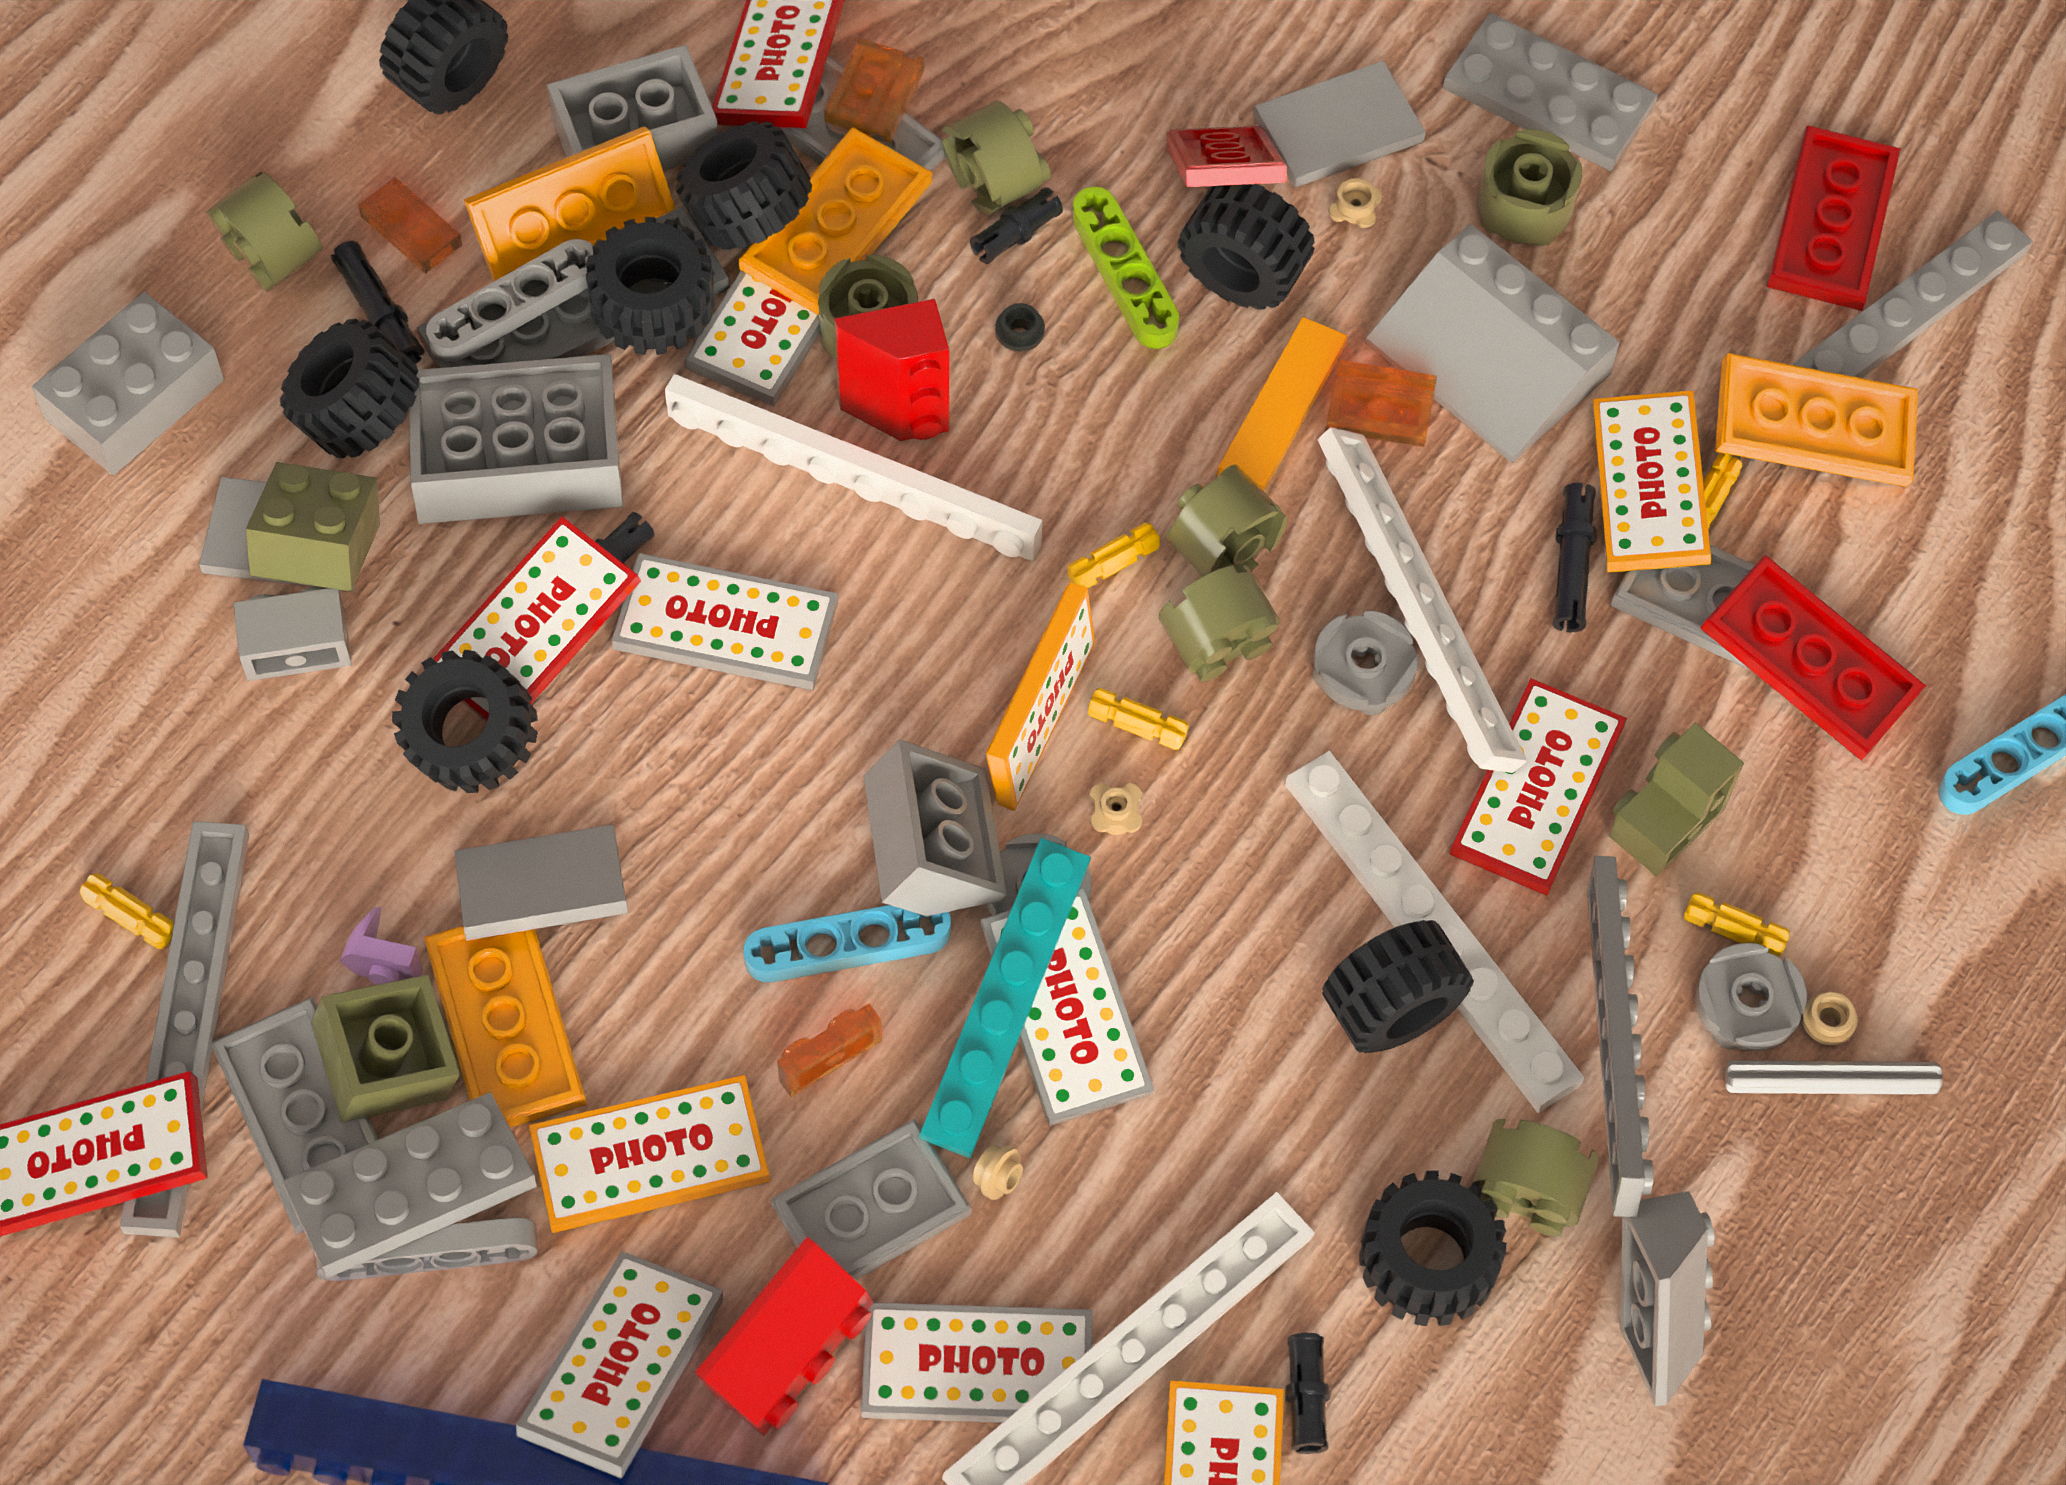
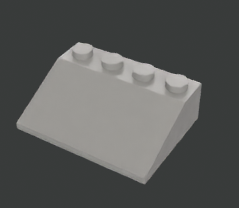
M1472 224L1468 225L1437 252L1365 340L1369 347L1511 463L1515 462L1611 375L1620 344L1617 339Z
M611 354L418 370L419 372L416 376L419 378V388L414 392V395L417 397L413 406L409 408L411 488L418 524L623 507Z

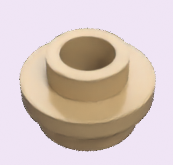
M1825 992L1813 996L1807 1002L1802 1014V1024L1807 1034L1815 1041L1824 1045H1839L1846 1042L1853 1035L1858 1022L1857 1013L1851 1001L1844 995L1836 992ZM1820 1016H1832L1836 1020L1837 1026L1831 1027L1824 1024L1820 1020Z
M992 1145L983 1152L975 1166L973 1181L975 1185L981 1187V1192L984 1196L996 1200L1004 1194H1010L1014 1191L1023 1174L1019 1151L1011 1146L1001 1148L997 1145Z

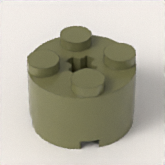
M994 100L945 126L942 132L950 135L942 140L944 154L949 167L961 189L970 185L979 196L971 202L983 214L990 215L1033 192L1051 177L1047 162L1040 153L1036 152L1030 136L1034 134L1033 126L1022 109L1012 112L1004 103Z
M1525 129L1517 131L1515 137L1503 142L1501 138L1491 146L1486 155L1477 196V206L1481 215L1480 222L1486 231L1498 234L1510 241L1546 246L1554 242L1556 236L1568 226L1573 215L1582 180V166L1579 159L1576 161L1569 152L1570 146L1562 138L1542 130Z
M259 172L257 175L252 176L206 211L211 222L223 234L220 239L237 261L244 258L251 265L248 268L249 272L266 292L315 257L323 249L319 238L308 221L302 222L294 210L297 206L265 172Z
M866 255V260L850 263V258L840 261L825 274L819 286L818 298L820 337L823 348L835 360V318L918 302L917 290L910 272L891 258L881 255Z
M1231 465L1204 488L1201 484H1195L1183 493L1178 501V506L1182 511L1167 531L1166 539L1202 577L1234 565L1238 573H1241L1243 565H1248L1252 572L1259 565L1253 557L1264 546L1270 552L1276 547L1285 532L1288 519L1280 508L1237 465Z
M1231 565L1197 579L1182 590L1186 597L1183 602L1174 608L1169 600L1159 612L1158 618L1186 667L1191 673L1197 674L1201 682L1210 681L1221 675L1228 668L1226 662L1243 655L1246 660H1252L1267 652L1273 645L1269 636L1278 628L1280 622L1279 617L1248 565L1242 566L1241 573H1238L1234 565Z
M1506 1119L1495 1120L1473 1182L1482 1188L1480 1200L1483 1203L1490 1199L1494 1201L1498 1207L1496 1217L1507 1218L1509 1213L1513 1212L1531 1219L1529 1226L1545 1235L1560 1237L1564 1227L1575 1226L1579 1222L1599 1163L1598 1154L1591 1150L1587 1158L1578 1152L1580 1140L1543 1124L1520 1120L1517 1129L1503 1128Z

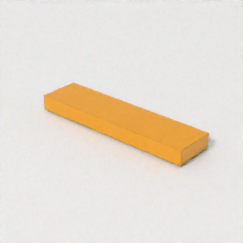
M1302 317L1219 464L1217 476L1227 467L1237 465L1265 492L1344 350L1347 335Z

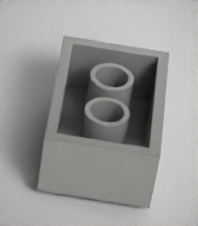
M686 45L547 84L552 120L567 157L645 126L650 130L662 169L666 170L683 165L688 157L695 153L698 147L718 134L716 116Z
M144 291L31 387L44 419L114 476L221 384L224 378L214 347Z

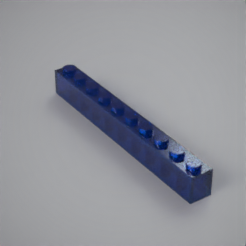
M266 1379L261 1380L243 1443L252 1462H256V1468L261 1471L280 1476L290 1475L291 1469L313 1473V1479L328 1485H346L347 1480L369 1483V1485H829V1483L641 1448L638 1449L623 1477L620 1478L518 1437L516 1425Z

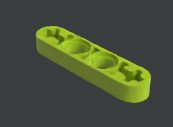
M1088 187L1081 190L1074 198L1072 213L1073 224L1136 339L1148 348H1166L1177 338L1179 314L1175 304L1111 192L1101 187ZM1093 207L1096 212L1103 211L1102 228L1099 229V221L1095 213L1092 211L1086 212V208ZM1109 241H1120L1128 247V251L1121 256L1115 257L1106 254L1101 247ZM1139 278L1144 280L1149 285V288L1143 293L1133 294L1126 291L1122 284L1128 279ZM1152 305V315L1157 323H1165V328L1158 329L1155 324L1148 325V307Z

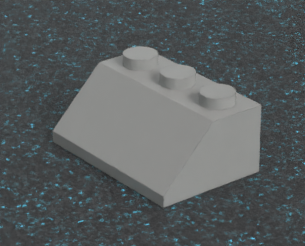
M898 740L863 775L882 903L923 916H930L1001 901L1007 895L986 769Z
M1689 1191L1640 1200L1636 1218L1622 1217L1620 1330L1655 1407L1667 1405L1703 1356L1704 1331L1711 1328V1317L1705 1300V1291L1712 1288L1713 1285L1712 1271L1707 1259V1247L1714 1245V1230L1708 1213L1699 1212Z

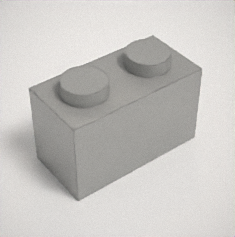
M316 586L306 588L299 593L279 596L261 594L251 597L246 601L233 602L239 658L247 681L352 666L346 613L338 589Z

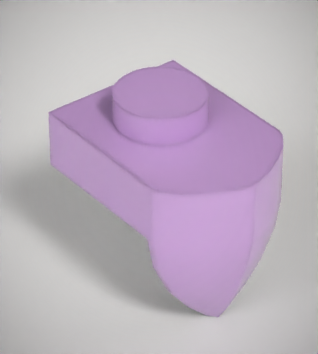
M375 907L362 918L351 932L340 962L352 972L367 977L375 985L421 976L423 969L416 947L376 938L381 908Z

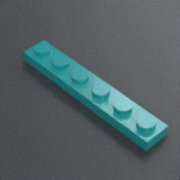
M1040 838L921 1129L919 1139L971 1159L1089 867L1090 856Z

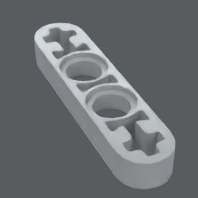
M571 239L563 242L434 315L426 326L427 340L432 354L437 359L445 362H456L464 359L587 289L586 266L579 269L576 265L569 266V262L576 260L579 264H586L588 255H593V245L582 239ZM556 276L557 278L562 276V281L557 282ZM533 280H540L549 285L547 291L539 296H529L521 290L527 282ZM490 304H498L506 309L505 314L496 320H486L479 315L481 309ZM467 318H471L475 330H472L470 322L466 324L465 320ZM449 331L451 335H458L459 338L451 341L448 337L442 338L441 335Z
M504 1218L451 1224L327 1279L316 1258L317 1276L325 1280L344 1281L522 1261L532 1258L537 1254L536 1224L534 1221L525 1218Z

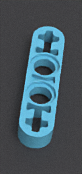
M2066 694L1954 763L1946 771L1938 789L1939 798L1943 805L1957 814L1969 815L1977 812L2066 756ZM2036 728L2051 730L2058 738V746L2053 748L2040 746L2034 741L2031 731ZM1996 753H2007L2016 759L2019 770L2013 773L2002 772L1994 766L1991 756ZM1980 772L1983 779L1977 783L1972 794L1968 790L1959 793L1955 789L1957 783L1962 786L1967 785L1975 780Z
M887 905L765 927L754 931L747 937L743 952L744 963L748 973L754 979L761 982H777L931 954L947 945L951 936V916L949 912L923 916ZM921 918H930L932 925H935L934 934L924 935L923 929L918 928ZM896 921H903L905 941L898 942V925ZM869 925H880L888 931L890 936L883 945L869 947L860 941L859 934ZM825 934L831 936L837 946L830 955L817 957L807 951L806 944L808 940L815 935ZM791 940H797V952L800 960L792 961ZM762 947H772V951L776 953L775 963L765 964L764 959L759 957L761 956Z

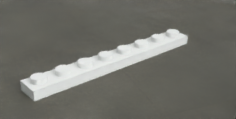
M674 374L665 388L668 416L672 417L683 427L702 429L717 435L728 445L747 447L764 454L767 459L778 465L789 464L809 472L815 479L823 483H837L852 489L868 501H882L900 508L913 519H927L947 527L950 532L958 537L965 539L975 538L990 544L1006 556H1020L1033 562L1041 548L1043 520L679 375Z
M1330 427L1318 439L1327 458V468L1336 477L1346 497L1345 504L1348 510L1356 517L1366 537V547L1375 556L1385 576V585L1396 598L1406 618V628L1416 639L1426 659V668L1437 681L1447 701V711L1457 722L1467 742V751L1470 757L1481 769L1514 773L1527 759L1365 436Z
M1328 751L1288 775L1285 784L1287 789L1394 927L1421 920H1433L1437 924L1439 923L1474 980L1470 992L1457 1009L1536 1112L1540 1113L1580 1087L1585 1077L1333 754Z
M1276 1192L946 1470L942 1479L947 1485H1025L1307 1244L1315 1232Z

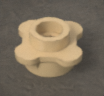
M1359 178L1339 182L1335 187L1337 198L1335 203L1329 207V216L1337 222L1346 220L1350 223H1357L1361 228H1368L1374 225L1376 221V215L1374 214L1375 206L1382 201L1380 190L1373 187L1368 181ZM1351 203L1359 204V206H1353Z
M1099 783L1092 787L1090 799L1095 803V813L1090 817V824L1096 831L1119 835L1126 832H1135L1140 829L1143 818L1138 813V802L1142 799V791L1137 785L1128 783L1123 787H1109L1105 783ZM1118 804L1121 806V810L1114 811L1111 806Z

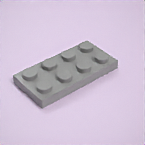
M1491 12L1445 76L1443 89L1524 129L1542 130L1557 135L1570 146V152L1609 171H1612L1654 108L1658 96L1657 93Z
M491 1092L282 1180L285 1193L326 1279L537 1187L535 1175Z

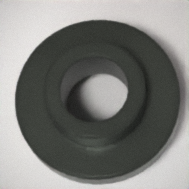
M1016 303L1008 306L998 316L995 333L998 341L1007 349L1019 352L1028 351L1038 346L1043 340L1045 323L1034 307L1024 303ZM1016 328H1023V329H1026L1027 331H1026V332H1015V331H1013V330L1016 329Z

